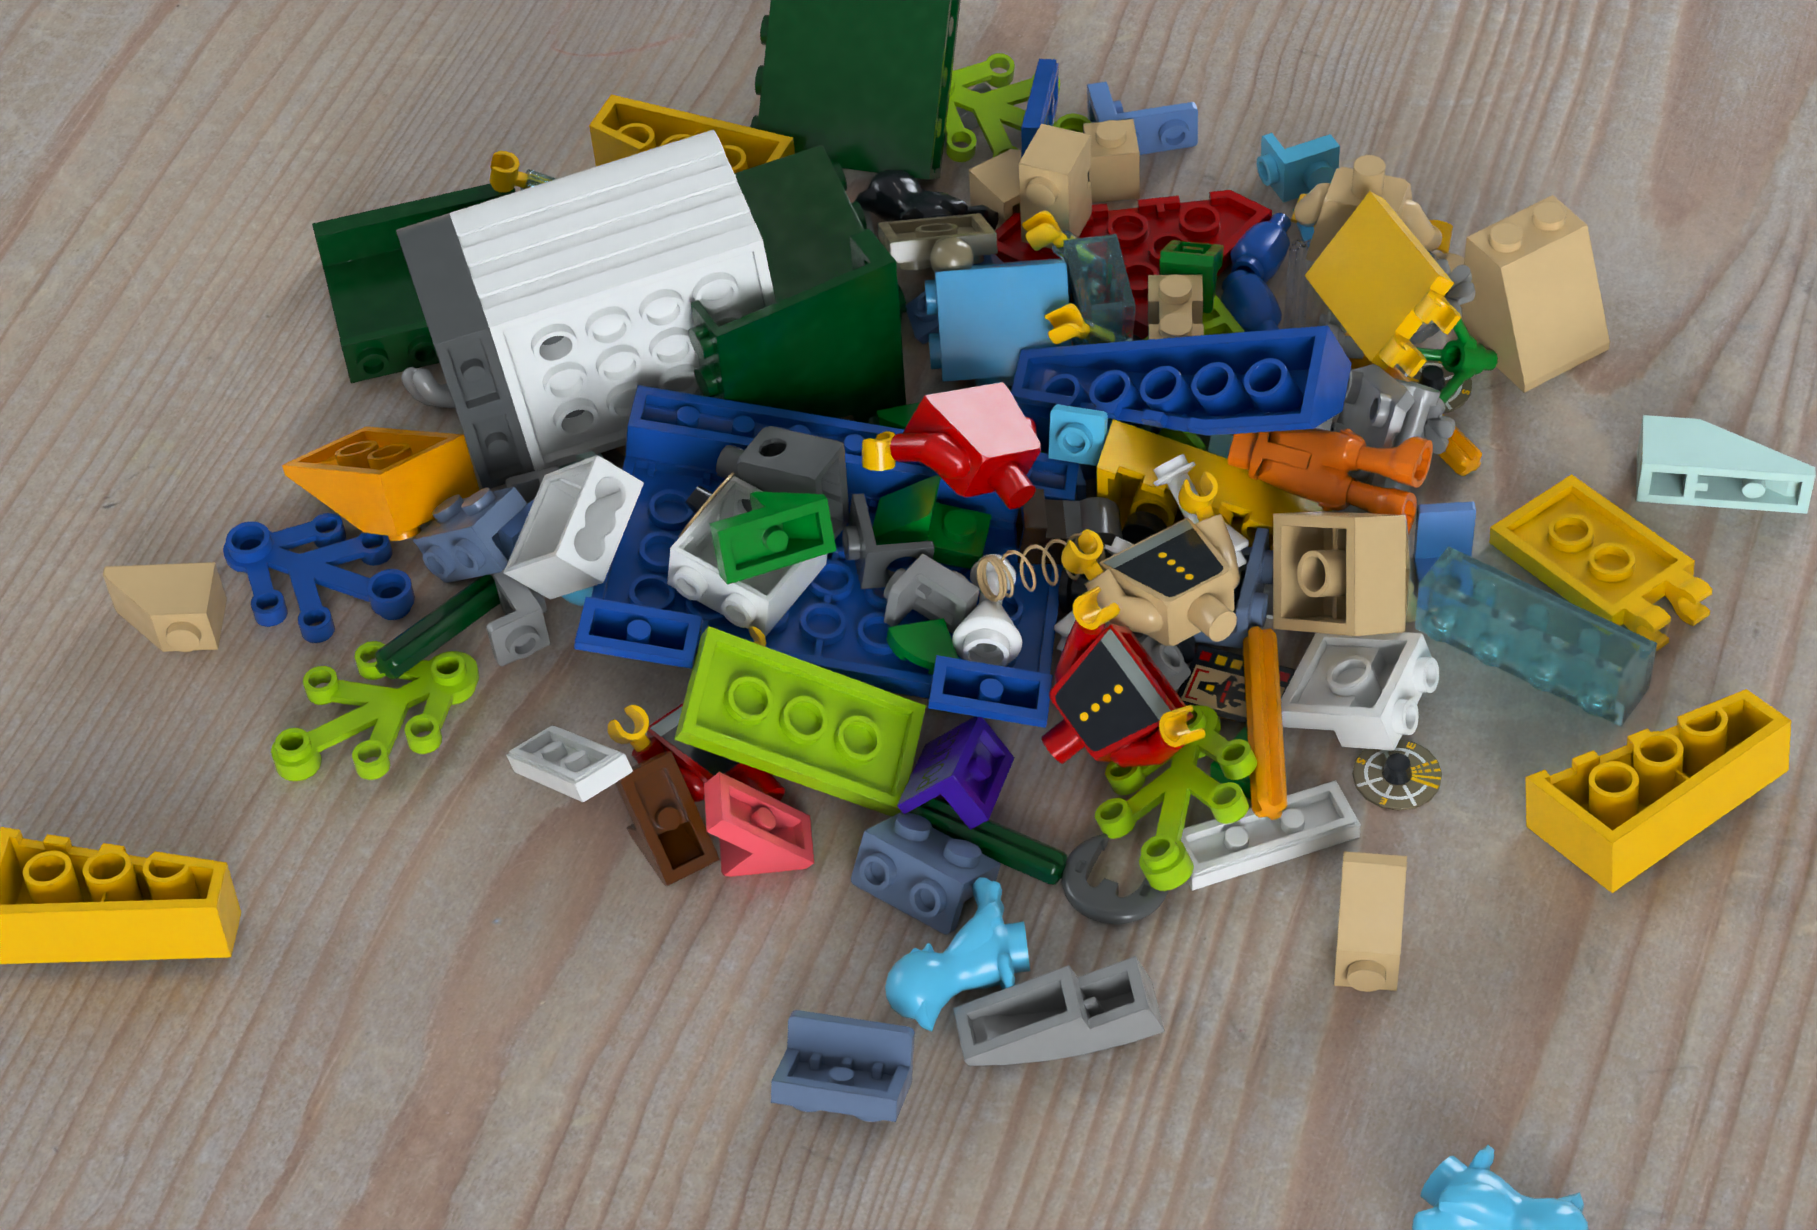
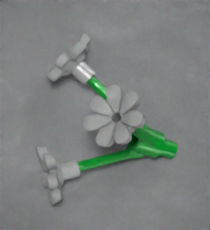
M1439 259L1436 262L1454 282L1444 297L1462 317L1460 305L1473 301L1475 297L1474 284L1471 282V270L1466 265H1459L1451 272L1447 259ZM1329 309L1327 315L1321 314L1319 326L1328 325L1347 357L1363 359L1364 353L1351 336H1345L1341 330V323ZM1462 319L1453 327L1458 339L1449 341L1443 349L1416 347L1425 356L1426 360L1442 362L1444 369L1454 374L1441 389L1437 406H1430L1421 435L1422 438L1432 441L1433 453L1441 454L1446 450L1449 444L1448 438L1453 435L1456 426L1454 419L1442 415L1446 409L1445 403L1465 381L1481 373L1483 370H1493L1498 363L1496 352L1485 349L1482 344L1477 343V340L1468 332ZM1396 432L1394 439H1397L1398 432Z

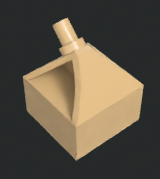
M1330 511L1273 513V629L1347 636L1402 633L1406 631V622L1416 621L1423 615L1424 607L1413 594L1414 584L1410 580V548L1406 515Z

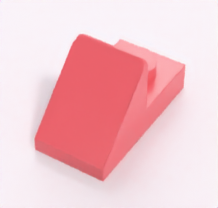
M718 772L704 783L706 830L708 833L719 837L721 872L724 876L734 877L802 870L814 864L810 815L721 772Z

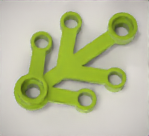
M1003 53L993 54L984 62L952 71L945 131L947 136V156L956 162H966L974 157L976 151V136L970 129L964 128L956 107L974 114L993 153V157L1010 149L1019 150L1012 145L1002 124L1021 131L1026 110L1013 105L1029 100L1035 74L1030 79L1009 85L1013 81L1015 64L1010 56ZM1003 68L1007 72L996 73L992 69ZM1059 79V85H1058V97H1059L1060 84H1061V83H1060V79ZM985 81L997 88L984 93L968 89V87ZM1071 113L1060 117L1056 122L1054 121L1053 126L1083 133V124L1092 122L1083 115ZM965 142L969 146L966 148H958L954 145V143Z
M370 641L362 644L355 651L354 657L358 672L363 678L377 680L386 676L385 673L380 674L375 667L377 661L367 663L369 660L376 658V652L385 644L378 641ZM459 651L440 653L429 661L422 660L400 676L398 679L412 682L399 688L338 680L335 670L328 666H317L310 669L303 677V685L310 702L317 705L334 702L360 707L309 732L300 728H289L282 731L276 737L271 748V755L277 773L289 781L305 780L319 770L322 761L321 751L375 725L369 740L359 743L354 748L352 759L356 772L361 778L367 780L381 778L390 769L389 755L409 708L426 700L423 714L416 715L408 720L404 731L408 746L413 752L427 754L435 751L442 743L441 729L451 705L466 701L475 691L479 681V670L476 661L470 655ZM329 683L324 687L315 688L319 684ZM424 731L431 732L430 734L423 737L416 736ZM379 757L373 762H364L368 758Z
M1192 705L1194 710L1191 713L1194 717L1186 722L1190 731L1204 728L1206 735L1203 739L1185 744L1183 748L1166 761L1168 762L1172 759L1171 767L1127 801L1122 798L1109 799L1103 802L1095 812V819L1102 833L1108 834V838L1115 839L1127 835L1139 819L1163 801L1156 836L1148 839L1143 844L1139 859V865L1149 885L1156 890L1167 891L1175 889L1184 884L1193 873V862L1184 844L1181 842L1191 794L1208 806L1215 819L1223 824L1234 823L1240 820L1249 809L1248 801L1238 784L1232 782L1220 784L1197 767L1198 759L1207 755L1218 762L1226 778L1239 780L1249 776L1257 766V759L1247 741L1242 739L1228 741L1220 735V719L1215 710L1208 706ZM1111 761L1105 769V776L1116 794L1129 795L1139 790L1143 786L1145 778L1163 764L1123 768Z

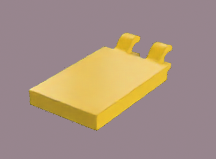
M1371 191L1368 192L1304 275L1371 363L1385 370L1388 366L1394 368L1398 364L1411 378L1417 374L1427 361L1425 356L1410 341L1424 322L1428 325L1432 320L1443 333L1448 335L1461 319L1460 313L1444 297L1454 282L1387 201Z
M1572 474L1490 527L1489 543L1608 631L1613 632L1624 624L1629 629L1637 645L1649 654H1654L1669 643V638L1659 630L1671 622V617L1663 608L1653 605L1664 596L1671 602L1679 618L1688 625L1694 626L1710 615V609L1700 602L1712 594V588L1701 578L1693 576L1695 560Z

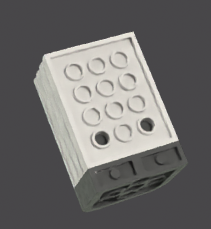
M714 130L396 230L482 488L489 487L492 489L504 485L506 479L556 465L559 467L577 461L576 455L590 451L599 454L626 445L627 427L637 385L703 396L694 376V369L699 367V359L692 347L688 330L694 327L691 302L699 300L719 327L776 303L763 239L754 222L719 137Z

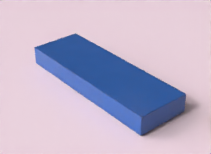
M1039 59L1021 127V158L1040 125L1053 126L1058 107L1059 63H1056L1055 59Z

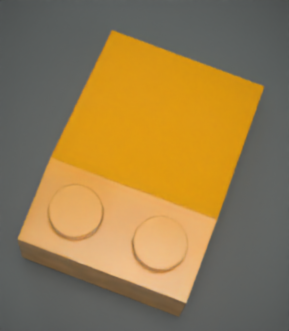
M365 426L282 465L285 476L364 533L386 535L390 541H400L421 532L420 525L434 520L433 510L446 499L457 494L463 499L479 491L464 434Z

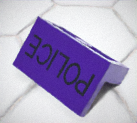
M974 716L925 744L897 806L903 814H906L941 794L971 830L989 820L1015 757L984 718Z

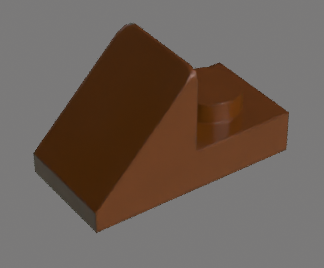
M663 751L631 767L633 772L616 782V786L634 823L628 826L627 830L665 886H669L720 860L672 751Z

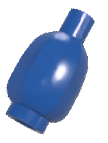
M1275 213L1270 221L1260 222L1249 228L1231 250V273L1244 270L1249 274H1256L1265 283L1273 278L1285 260L1290 246V239L1286 233L1291 226L1290 218L1283 213Z
M1238 270L1229 274L1222 283L1223 293L1221 302L1245 332L1279 329L1278 326L1282 320V312L1275 295L1264 280L1256 274H1249L1244 270Z

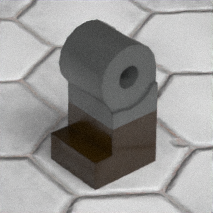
M1036 489L1033 497L1026 504L1017 508L1014 520L1016 551L1023 554L1028 546L1034 544L1045 548L1052 539H1060L1067 542L1070 536L1083 532L1086 529L1092 530L1100 536L1103 547L1105 544L1111 546L1116 536L1123 539L1119 507L1114 501L1103 497H1089L1080 501L1045 499L1044 489ZM1053 543L1047 550L1055 563L1063 565L1061 556L1065 547L1061 543ZM1037 548L1031 549L1025 557L1031 564H1042L1043 551ZM1105 550L1106 559L1113 556ZM1017 555V563H1020L1021 557ZM1046 555L1045 564H1052Z

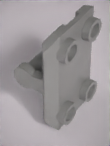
M1375 364L1354 370L1350 369L1343 411L1340 412L1337 423L1332 422L1330 431L1340 432V430L1351 429L1365 440L1367 446L1376 448H1391L1395 434L1398 432L1394 447H1397L1411 437H1421L1430 406H1437L1441 392L1425 385L1395 379ZM1362 470L1348 472L1356 481L1370 485L1395 488L1407 492L1411 488V486L1395 482L1379 474Z

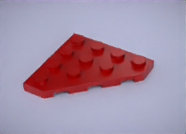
M1232 190L1209 192V200L1180 203L1179 195L1138 200L1137 208L1108 211L1107 203L1092 205V214L1076 241L1078 246L1091 254L1090 260L1085 265H1082L1066 253L1078 305L1095 315L1103 311L1110 314L1114 325L1145 339L1148 336V275H1160V251L1171 240L1224 245L1222 267L1217 271L1218 277L1232 264L1230 254L1238 240L1253 225L1270 221L1272 210ZM1014 213L995 230L998 254L995 255L1004 263L1048 259L1064 260L1063 251L1047 247L1035 251L1029 243L1022 242L1020 213ZM1089 282H1091L1113 299L1095 291L1094 289L1086 285Z

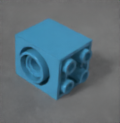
M1063 259L972 265L971 269L935 271L934 280H925L927 315L938 314L939 333L928 334L931 369H942L943 381L975 379L976 386L1004 382L1006 386H1012L1021 350L1072 346L1071 339L1058 345L1051 341L1048 332L1054 329V327L1044 316L1069 304L1067 263Z

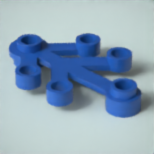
M324 513L315 517L311 522L276 532H271L264 524L259 522H244L232 528L227 534L226 543L223 548L226 563L237 572L247 573L254 595L251 599V608L254 618L259 625L265 627L276 626L283 622L288 614L283 594L273 588L269 568L290 576L301 611L298 616L299 628L302 637L310 643L324 642L335 631L331 612L327 607L322 606L316 584L370 602L372 610L386 620H398L405 617L410 612L415 601L411 579L401 570L386 569L369 578L336 567L337 565L361 559L367 565L377 566L387 562L393 553L391 542L386 535L363 532L359 537L345 540L346 532L343 521L337 514ZM327 530H333L329 533H323ZM314 542L318 549L301 554L289 551ZM380 545L377 548L369 549L372 546ZM268 606H274L271 609L264 610ZM322 622L317 626H310L313 623Z

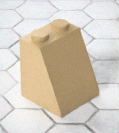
M1554 195L1466 238L1464 265L1468 266L1471 270V282L1474 284L1475 297L1473 301L1460 305L1462 308L1461 319L1468 332L1477 340V343L1482 344L1485 349L1496 352L1498 357L1496 367L1521 391L1525 393L1609 350L1610 340L1588 225Z

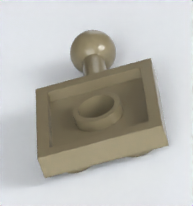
M980 213L877 223L878 239L893 256L896 263H899L900 269L919 270L931 266L934 272L971 269L973 264L984 261V255L998 254L997 234Z

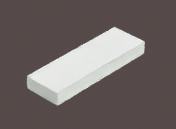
M553 725L510 750L509 754L506 755L515 773L581 802L587 801L633 772L624 753Z
M1336 780L1287 795L1288 806L1282 810V816L1275 820H1271L1268 817H1257L1253 813L1252 808L1249 807L1245 816L1234 823L1223 824L1215 818L1184 828L1181 842L1184 844L1194 865L1193 873L1187 882L1193 891L1360 837L1361 824Z

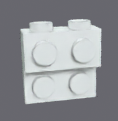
M1402 632L1347 636L1315 633L1281 698L1283 727L1334 730L1341 747L1395 750L1401 736L1412 735L1417 728L1419 719L1417 704L1423 692H1434L1439 681L1438 663L1432 658L1423 634Z

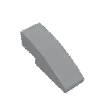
M1136 956L1077 977L1068 965L953 1008L963 1057L968 1066L1011 1065L1067 1058L1129 1044L1165 1032L1152 980Z

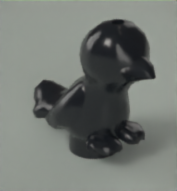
M885 170L877 173L872 178L867 190L859 193L855 199L863 210L869 211L880 219L889 222L980 213L995 230L999 221L998 212L989 209L985 205L968 207L963 200L947 193L925 191L920 187L919 182L904 170Z

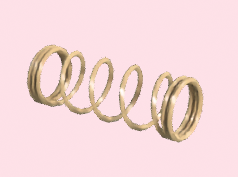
M1082 532L1075 533L1069 537L1068 541L1076 538L1074 544L1083 553L1078 544V538ZM1052 539L1045 548L1037 544L1030 545L1023 554L1016 550H1008L1001 559L995 555L982 557L977 566V581L981 592L992 602L1002 600L1005 596L1007 598L1013 596V578L1003 562L1011 554L1021 557L1020 575L1022 583L1029 592H1033L1036 588V575L1031 563L1025 556L1028 551L1036 548L1043 551V575L1051 586H1055L1059 577L1058 568L1047 550L1053 543H1061L1066 546L1068 541ZM1104 547L1102 554L1097 559L1098 564L1106 559ZM1046 555L1054 568V582H1051L1047 575L1045 567ZM1024 561L1032 574V588L1027 585L1025 580ZM988 562L993 565L998 575L999 593L997 596L993 594L987 581L986 566ZM1065 569L1071 579L1077 580L1080 574L1073 576L1071 572ZM1005 572L1007 573V576L1010 581V594L1007 593V579Z

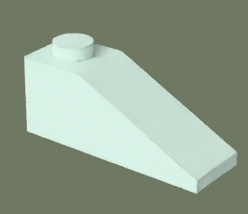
M1643 415L1637 449L1636 502L1807 514L1816 476L1814 466L1701 419Z

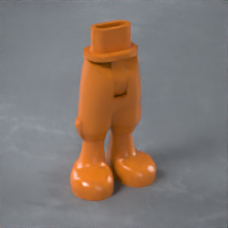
M1314 428L1234 434L1228 455V465L1249 470V478L1261 480L1290 494L1319 503L1318 506L1322 507L1324 511L1344 510L1349 505L1373 514L1406 515L1409 535L1416 514V496L1404 490L1384 488L1356 481L1355 478L1348 475V472L1367 471L1388 477L1395 482L1418 488L1423 484L1427 476L1432 458L1433 444L1431 440L1416 436L1405 440L1397 447H1369L1366 445L1365 440L1351 429L1340 430V432Z

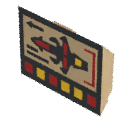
M1199 644L1196 655L1189 666L1191 674L1181 684L1177 694L1186 706H1208L1215 710L1219 718L1247 723L1244 656ZM1279 665L1282 698L1296 669Z

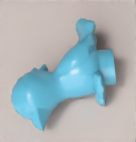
M979 877L974 882L972 890L978 907L975 916L960 929L943 953L934 952L932 945L927 943L923 950L913 948L909 954H906L894 964L888 973L885 991L886 998L895 1012L902 1017L916 1020L922 1028L932 1032L941 1009L955 995L964 990L985 989L1000 985L1003 990L1015 985L1014 973L1030 971L1025 923L1004 924L1002 916L1005 908L1001 901L1002 888L999 882L990 881L983 877Z
M1489 1145L1477 1152L1468 1167L1455 1156H1450L1433 1171L1421 1191V1198L1433 1208L1418 1212L1414 1216L1412 1230H1589L1588 1222L1582 1214L1584 1203L1580 1192L1558 1199L1532 1198L1521 1195L1500 1176L1490 1171L1495 1150Z

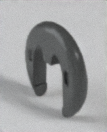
M1108 834L1097 835L1079 844L1067 857V863L1061 876L1065 896L1079 913L1101 923L1127 924L1149 916L1163 903L1169 890L1160 891L1152 888L1146 878L1134 893L1126 897H1118V883L1106 878L1097 887L1089 886L1087 879L1101 851L1105 850L1109 842Z

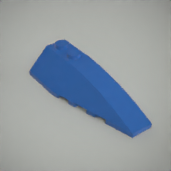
M1328 325L1023 349L1020 352L1011 394L1015 401L1019 403L1053 408L1059 404L1106 412L1110 419L1206 436L1314 429L1343 411L1352 363Z

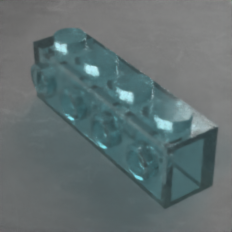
M1449 546L1419 582L1415 629L1426 633L1430 638L1438 642H1445L1478 658L1488 666L1497 667L1530 683L1538 690L1549 692L1575 704L1593 716L1602 717L1622 727L1649 690L1657 643Z

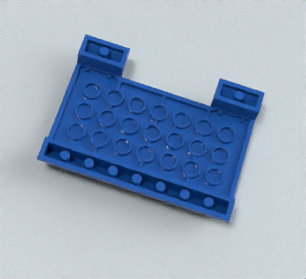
M637 385L627 427L626 456L622 470L641 480L644 484L604 582L594 585L592 596L585 597L574 649L693 669L701 635L708 626L754 642L750 636L749 629L732 624L724 615L697 600L685 598L675 588L667 584L670 548L679 539L678 536L695 515L685 501L699 485L714 493L725 480L717 475L716 464L721 451L726 445H733L745 450L763 428L769 426L844 443L849 513L852 494L864 493L872 527L881 497L938 474L921 462L896 461L893 469L885 471L868 470L862 466V441L864 439H875L878 434L885 431L893 432L896 435L903 433L904 429ZM1040 452L1026 476L1036 489H1044L1045 499L1075 501L1079 463L1049 459V454ZM941 478L936 503L992 515L983 556L989 554L1003 556L1008 550H1016L1014 520L1017 508H1007L996 492L965 498L958 495ZM842 530L835 539L837 551L828 553L824 568L765 637L766 647L888 692L928 698L929 709L1046 728L1050 704L1049 692L1052 688L1053 680L1050 670L1055 638L1054 625L1057 622L1059 606L1058 588L1063 565L1056 564L1059 575L1058 582L1055 586H1051L1043 575L1042 564H1031L1037 582L1035 590L1029 592L1021 580L1020 563H1017V555H1008L1006 559L1016 571V581L1013 596L1011 598L1005 596L1002 606L1022 637V648L1019 655L1005 667L963 660L959 655V659L936 655L933 675L928 674L929 669L916 665L906 658L901 660L889 647L886 638L888 627L891 626L884 622L887 599L884 598L883 594L886 587L861 589L855 561L846 560L844 555ZM913 557L898 558L892 561L887 569L893 572L900 568L907 570L917 559ZM939 563L951 571L962 574L972 583L970 580L971 569ZM1023 564L1027 585L1032 588V574L1028 565ZM1045 564L1047 575L1050 581L1054 582V568L1052 564ZM979 590L977 605L979 604L980 590ZM912 609L897 626L929 621L930 619Z

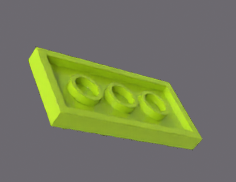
M708 626L700 638L674 740L892 817L901 812L897 804L911 776L926 705Z

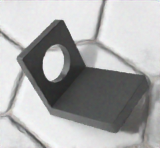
M864 493L852 494L848 526L843 527L842 541L846 560L855 561L861 589L886 587L890 578L895 573L888 570L887 567L898 558L913 557L918 559L923 553L933 559L935 549L933 541L876 545Z

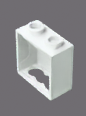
M598 455L544 475L504 574L550 600L602 584L644 482Z
M733 476L670 548L667 584L675 588L685 598L697 600L724 615L732 624L742 628L746 627L747 629L751 626L756 627L766 637L824 568L828 554L727 585L719 575L709 523L746 513L747 511L743 507L742 499L750 500V493L763 492Z

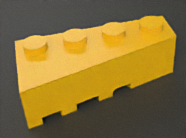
M612 94L589 125L596 166L710 130H714L718 135L734 173L795 154L793 137Z
M1114 419L1112 420L1097 464V497L1108 498L1118 505L1122 529L1128 516L1138 511H1146L1157 515L1164 521L1167 528L1185 519L1168 485L1155 486L1153 483L1158 480L1153 469L1182 454L1185 455L1188 463L1194 461L1196 464L1187 474L1199 496H1205L1200 486V479L1203 473L1209 472L1215 477L1218 483V492L1211 504L1215 515L1222 514L1225 523L1249 540L1248 547L1253 546L1256 530L1259 527L1269 529L1270 550H1273V513L1324 511L1322 507L1318 506L1319 503L1290 494L1261 480L1249 478V470L1228 465V458Z
M1745 689L1677 716V725L1671 728L1650 732L1647 728L1627 736V745L1599 756L1595 750L1574 757L1572 758V767L1553 775H1549L1545 769L1525 777L1526 827L1609 892L1614 893L1789 770L1791 720Z
M0 828V964L229 958L232 956L241 917V909L227 862L154 851L148 858L128 855L125 846L103 843L99 850L72 846L69 837L47 834L43 841L23 838L19 829Z

